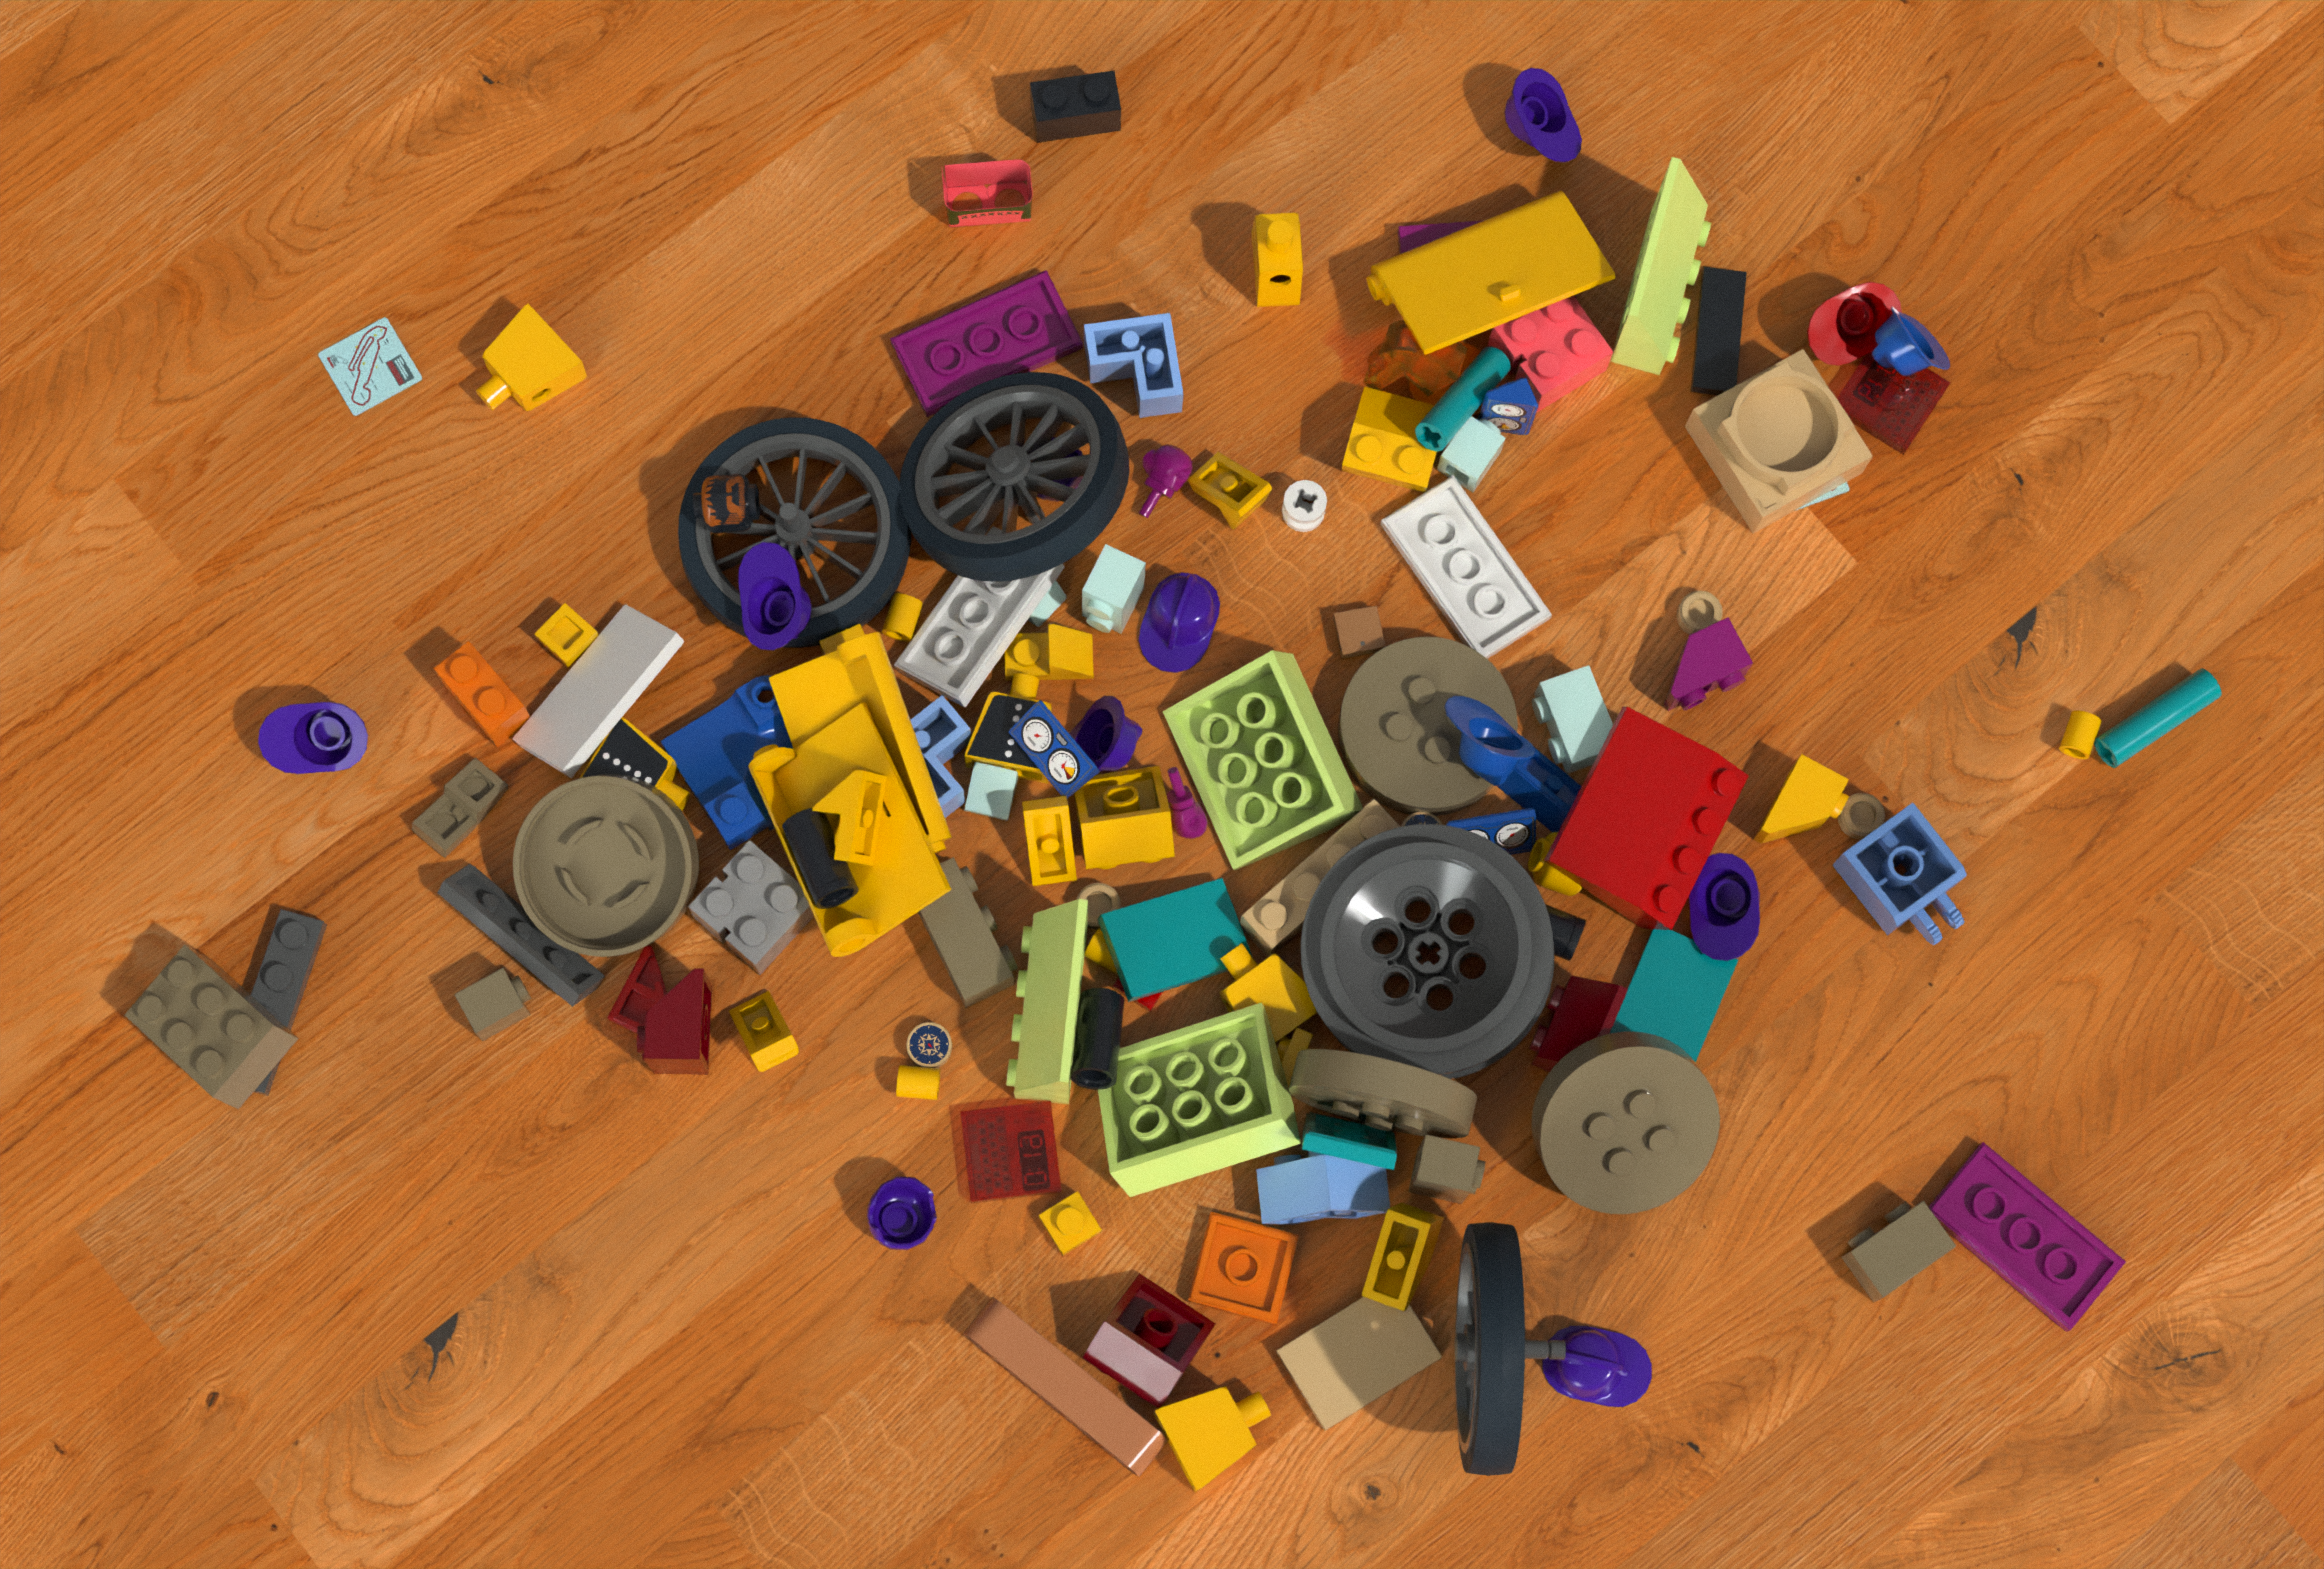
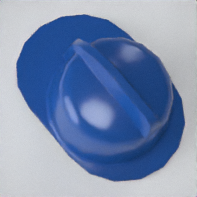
M1892 306L1891 310L1893 313L1875 332V340L1878 346L1872 352L1873 358L1882 367H1893L1903 376H1910L1930 366L1948 370L1950 368L1949 358L1936 338L1919 321L1897 311Z
M1453 696L1447 699L1444 706L1446 715L1461 731L1459 747L1461 761L1471 768L1474 773L1492 785H1502L1508 775L1514 771L1520 759H1529L1534 756L1536 751L1534 746L1518 734L1489 706L1465 696Z

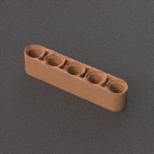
M994 1297L990 1299L963 1334L971 1342L1136 1476L1140 1477L1169 1441L1148 1421Z

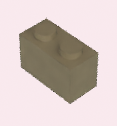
M1425 1135L1417 1148L1408 1192L1462 1204L1469 1194L1475 1195L1476 1189L1481 1186L1485 1161L1478 1160L1480 1147Z
M1905 1201L1884 1216L1889 1223L1884 1228L1874 1233L1869 1226L1848 1241L1852 1250L1841 1258L1873 1303L1887 1296L1956 1247L1924 1201L1912 1208Z

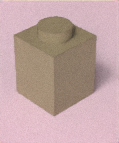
M504 968L454 994L474 1032L482 1041L531 1015L525 1002L532 998L519 975L511 979Z

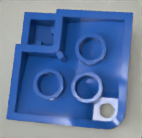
M769 675L756 677L739 687L727 701L661 740L665 751L675 760L679 773L707 817L712 821L729 850H732L766 828L769 831L775 828L748 768L749 763L754 759V753L762 747L775 744L778 747L793 749L775 695L767 703H762L758 700V696L762 691L767 690L774 694L769 681L771 676Z

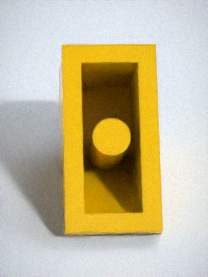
M1801 754L1789 771L1753 840L1762 844L1820 828L1829 816L1837 819L1849 798L1848 795L1842 793L1849 779Z
M1402 1202L1388 1208L1361 1296L1398 1310L1406 1311L1431 1261L1444 1217Z

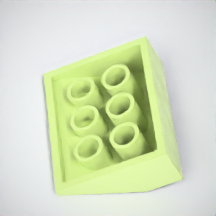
M1671 157L1652 206L1614 344L1613 355L1610 362L1660 375L1666 361L1674 362L1680 338L1673 336L1676 323L1684 324L1691 299L1683 297L1687 284L1694 286L1701 264L1700 260L1694 259L1697 246H1705L1711 227V222L1704 221L1708 204L1679 158Z
M1272 650L1163 711L1233 870H1238L1323 834L1352 819L1363 809L1296 659L1291 653Z
M1077 899L1034 913L1032 927H1023L1021 953H1029L1028 970H1019L1016 997L1024 998L1023 1015L1014 1014L1011 1041L1020 1043L1018 1059H1009L1006 1086L1015 1087V1099L1069 1105L1071 1071L1087 937L1088 900Z
M1262 1003L1120 1048L1116 1084L1110 1088L1098 1090L1109 1172L1129 1197L1301 1144L1294 1104L1267 1013Z

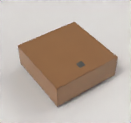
M1377 605L1333 614L1341 659L1376 653L1386 647Z

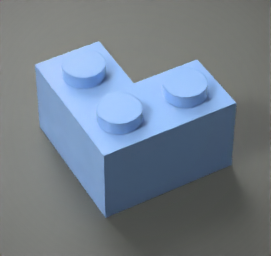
M1170 313L1084 324V348L1090 383L1133 378L1139 418L1182 412L1184 394Z
M941 695L911 719V723L944 817L946 818L965 803L964 789L943 764L969 744L971 730L945 697Z
M1308 1151V1158L1301 1159V1155L1279 1156L1274 1158L1273 1166L1256 1169L1262 1224L1294 1225L1323 1218L1358 1219L1387 1213L1388 1208H1390L1386 1168Z

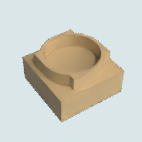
M1804 349L1694 408L1685 425L1688 433L1753 534L1862 474L1873 457L1856 431L1851 419L1836 396L1829 389Z

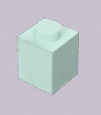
M1471 416L1442 453L1437 470L1447 477L1454 475L1461 486L1473 493L1501 453L1506 438L1500 435L1501 432L1498 427L1486 419L1477 420Z

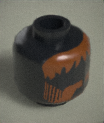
M743 474L707 477L702 484L701 492L693 494L695 518L704 519L706 528L712 533L744 532L749 530L753 520L760 518V499L757 485L750 484L748 478Z

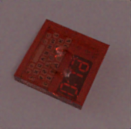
M1872 352L1865 355L1837 399L1854 425L1904 455L1951 382L1928 368L1910 376H1903L1893 367H1882L1873 358Z
M1051 1101L960 1112L971 1204L1062 1193Z

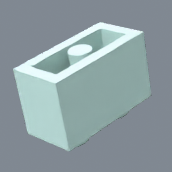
M1105 544L1082 589V616L1087 618L1086 622L1090 626L1105 633H1110L1112 629L1122 634L1144 590L1146 562Z
M1588 665L1540 682L1534 694L1536 698L1532 699V706L1537 720L1540 724L1546 722L1552 737L1548 739L1552 758L1556 764H1563L1566 774L1593 765L1613 726Z

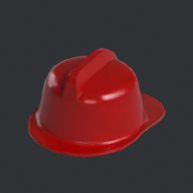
M1866 282L1850 287L1824 301L1811 316L1807 331L1809 346L1814 355L1825 364L1840 366L1872 352L1878 346L1875 340V332L1893 313L1891 307L1893 306L1902 313L1901 302L1895 292L1884 284Z

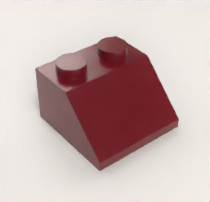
M694 968L646 1012L645 1026H638L637 1053H642V1060L646 1061L654 1074L708 1075L712 984L704 968Z
M1573 975L1569 978L1565 987L1557 984L1546 1007L1553 1011L1547 1027L1539 1024L1529 1047L1530 1050L1536 1052L1531 1064L1550 1072L1573 1049L1589 1040L1609 1034L1628 989L1621 985Z
M1139 1273L1104 1320L1082 1358L1097 1367L1102 1373L1109 1375L1136 1393L1141 1399L1148 1401L1159 1409L1187 1370L1216 1323Z

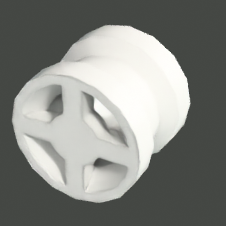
M1309 480L1296 481L1288 487L1284 495L1282 516L1290 528L1295 531L1307 532L1314 530L1321 524L1327 504L1326 493L1322 487ZM1302 497L1308 501H1313V503L1309 504L1303 501Z

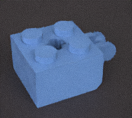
M1914 803L1908 805L1846 850L1832 865L1887 936L1910 920L1930 944L1935 945L1943 938L1938 926L1924 910L1930 904L1933 905L1951 928L1957 929L1965 922L1962 914L1946 894V892L1967 876L1964 866ZM1901 864L1905 867L1906 872L1902 876L1894 870V867Z

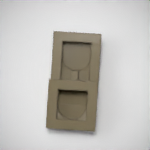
M475 757L444 785V794L412 822V831L441 856L446 858L492 810L508 790V784Z

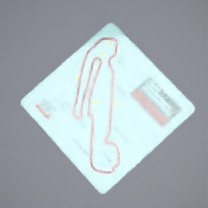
M385 317L318 354L354 416L365 412L422 380L421 374L389 320Z

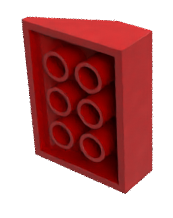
M1627 706L1622 707L1544 861L1640 928L1672 930L1749 775L1717 752Z

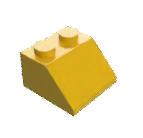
M1364 386L1341 471L1425 493L1437 451L1425 448L1418 441L1415 429L1434 405Z
M1159 766L1097 774L1074 793L1086 869H1111L1121 864L1135 862L1154 863L1163 858L1175 857L1170 808Z

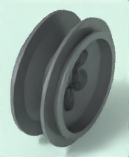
M1417 824L1398 827L1381 832L1352 848L1334 864L1318 885L1307 909L1302 929L1301 964L1305 984L1316 1011L1338 1041L1350 1052L1400 1062L1449 1079L1473 1074L1491 1066L1505 1057L1527 1036L1546 1004L1554 973V941L1550 917L1545 902L1529 874L1517 860L1492 841L1476 833L1447 825ZM1416 901L1425 902L1431 908L1429 917L1421 923H1414L1406 918L1407 908ZM1457 914H1468L1475 921L1473 929L1466 935H1457L1449 929L1451 919ZM1385 932L1392 933L1398 938L1396 949L1387 955L1380 954L1374 950L1376 937ZM1424 946L1429 950L1438 947L1440 950L1436 954L1440 960L1435 965L1429 961L1423 965L1418 962L1422 959L1419 952L1420 949ZM1469 957L1482 959L1486 963L1483 975L1476 979L1464 977L1460 972V967L1465 959ZM1393 976H1402L1409 981V989L1401 998L1395 999L1385 994V983ZM1437 988L1448 989L1453 994L1452 1004L1442 1011L1434 1010L1428 1005L1429 994Z

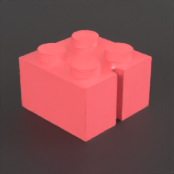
M1574 295L1492 328L1488 342L1489 347L1498 348L1508 357L1511 365L1510 371L1507 373L1508 375L1516 372L1520 358H1523L1525 362L1519 365L1515 380L1527 378L1538 403L1537 412L1606 371L1613 355L1612 349Z

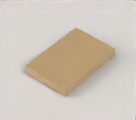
M1362 1297L1276 1351L1324 1431L1442 1358V1355L1410 1304L1406 1311H1401L1366 1297Z

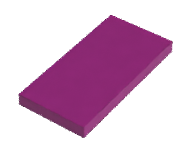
M1047 270L890 338L891 345L926 417L936 414L948 402L979 384L1002 376L1031 372L1083 349V342Z
M1984 1142L1977 1146L1928 1206L1948 1233L2066 1332L2071 1331L2126 1262Z

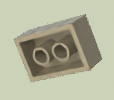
M184 945L125 1014L134 1025L213 1098L238 1110L299 1039L211 958L187 945Z

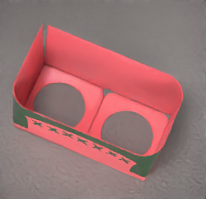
M1015 159L944 165L945 178L942 169L943 191L950 228L1031 221L1033 195L1029 165L1025 161ZM1015 189L1023 195L1025 205L996 208L995 198L1002 190ZM970 192L976 194L981 199L982 209L954 211L952 203L959 194Z

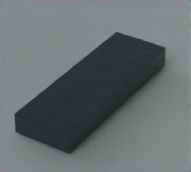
M1704 267L1702 271L1690 392L1720 395L1736 386L1747 272Z

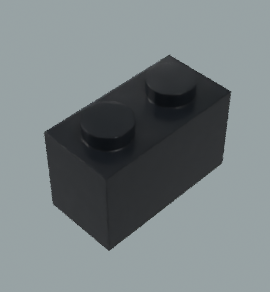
M1115 71L1030 83V105L1037 143L1121 131V105Z

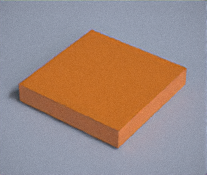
M1210 1212L1187 1302L1276 1325L1299 1235Z

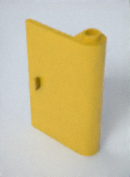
M1560 190L1371 266V275L1367 276L1366 280L1369 291L1375 301L1381 299L1386 306L1395 304L1423 354L1427 355L1615 279V272L1565 193Z
M880 632L866 634L837 646L836 651L769 677L793 749L861 702L866 703L934 852L938 853L946 849L944 841L952 838Z
M861 702L795 749L778 747V745L772 744L762 747L754 753V759L749 763L748 768L833 957H842L861 950L952 890L866 703ZM854 770H863L887 776L874 866L847 862L859 888L857 894L847 902L828 909L817 908L782 829L783 823L792 815L802 810L813 808L815 804ZM826 814L835 834L839 827L840 816Z

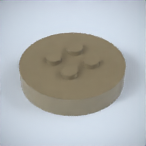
M1415 637L1404 639L1382 648L1368 658L1357 670L1347 687L1341 705L1338 721V739L1340 750L1349 772L1359 786L1373 799L1401 813L1411 815L1415 812H1429L1435 816H1441L1471 806L1494 787V785L1474 773L1471 768L1461 761L1459 756L1461 731L1446 715L1444 707L1447 699L1453 696H1465L1478 700L1492 708L1517 732V711L1511 690L1497 668L1482 654L1450 639Z
M591 775L567 782L552 790L527 815L519 830L514 847L513 877L519 900L531 921L544 935L558 945L588 956L612 957L624 955L639 950L663 937L680 921L692 901L698 881L699 855L697 843L683 812L673 800L657 787L627 775Z
M1617 1032L1589 1040L1570 1051L1546 1076L1536 1096L1532 1112L1533 1142L1540 1160L1555 1185L1562 1193L1579 1205L1608 1214H1632L1647 1211L1671 1201L1684 1192L1697 1180L1709 1163L1716 1147L1720 1128V1114L1715 1093L1696 1062L1688 1053L1673 1042L1660 1036L1643 1032Z
M1306 1049L1298 1052L1289 1086L1290 1094L1298 1100L1333 1115L1380 1130H1392L1419 1136L1430 1135L1439 1138H1463L1468 1136L1477 1101V1095L1472 1090L1436 1073L1384 1058L1329 1049Z

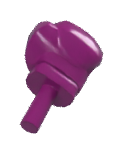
M1166 444L1157 450L1152 449L1142 459L1143 468L1148 475L1144 484L1152 489L1139 511V514L1146 518L1150 516L1161 495L1171 499L1174 491L1177 492L1183 486L1192 472L1191 458L1176 446Z
M1172 767L1167 771L1173 788L1167 793L1172 828L1180 837L1188 839L1201 837L1207 828L1206 815L1199 802H1196L1189 787L1183 785L1178 768Z

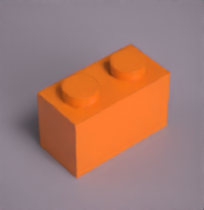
M467 641L433 668L441 682L497 748L517 733L530 718L522 702L470 641Z

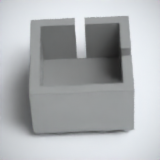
M749 840L722 869L726 879L722 882L715 877L688 907L694 919L723 944L726 941L733 953L757 974L761 975L814 915L800 883Z

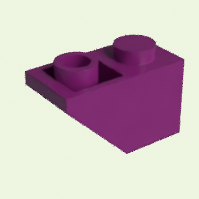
M1729 617L1689 635L1682 647L1664 702L1668 711L1680 705L1683 710L1691 709L1707 699L1706 693L1719 687L1722 692H1726L1746 681L1744 675H1746L1753 662Z

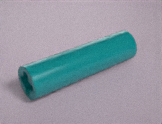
M1495 347L1483 348L1422 419L1415 429V434L1418 441L1425 448L1431 451L1443 450L1483 403L1486 392L1496 388L1510 371V361L1505 353Z
M2203 668L2198 669L2097 737L2094 742L2097 753L2108 766L2112 768L2118 767L2219 699L2222 692L2217 680L2207 670Z

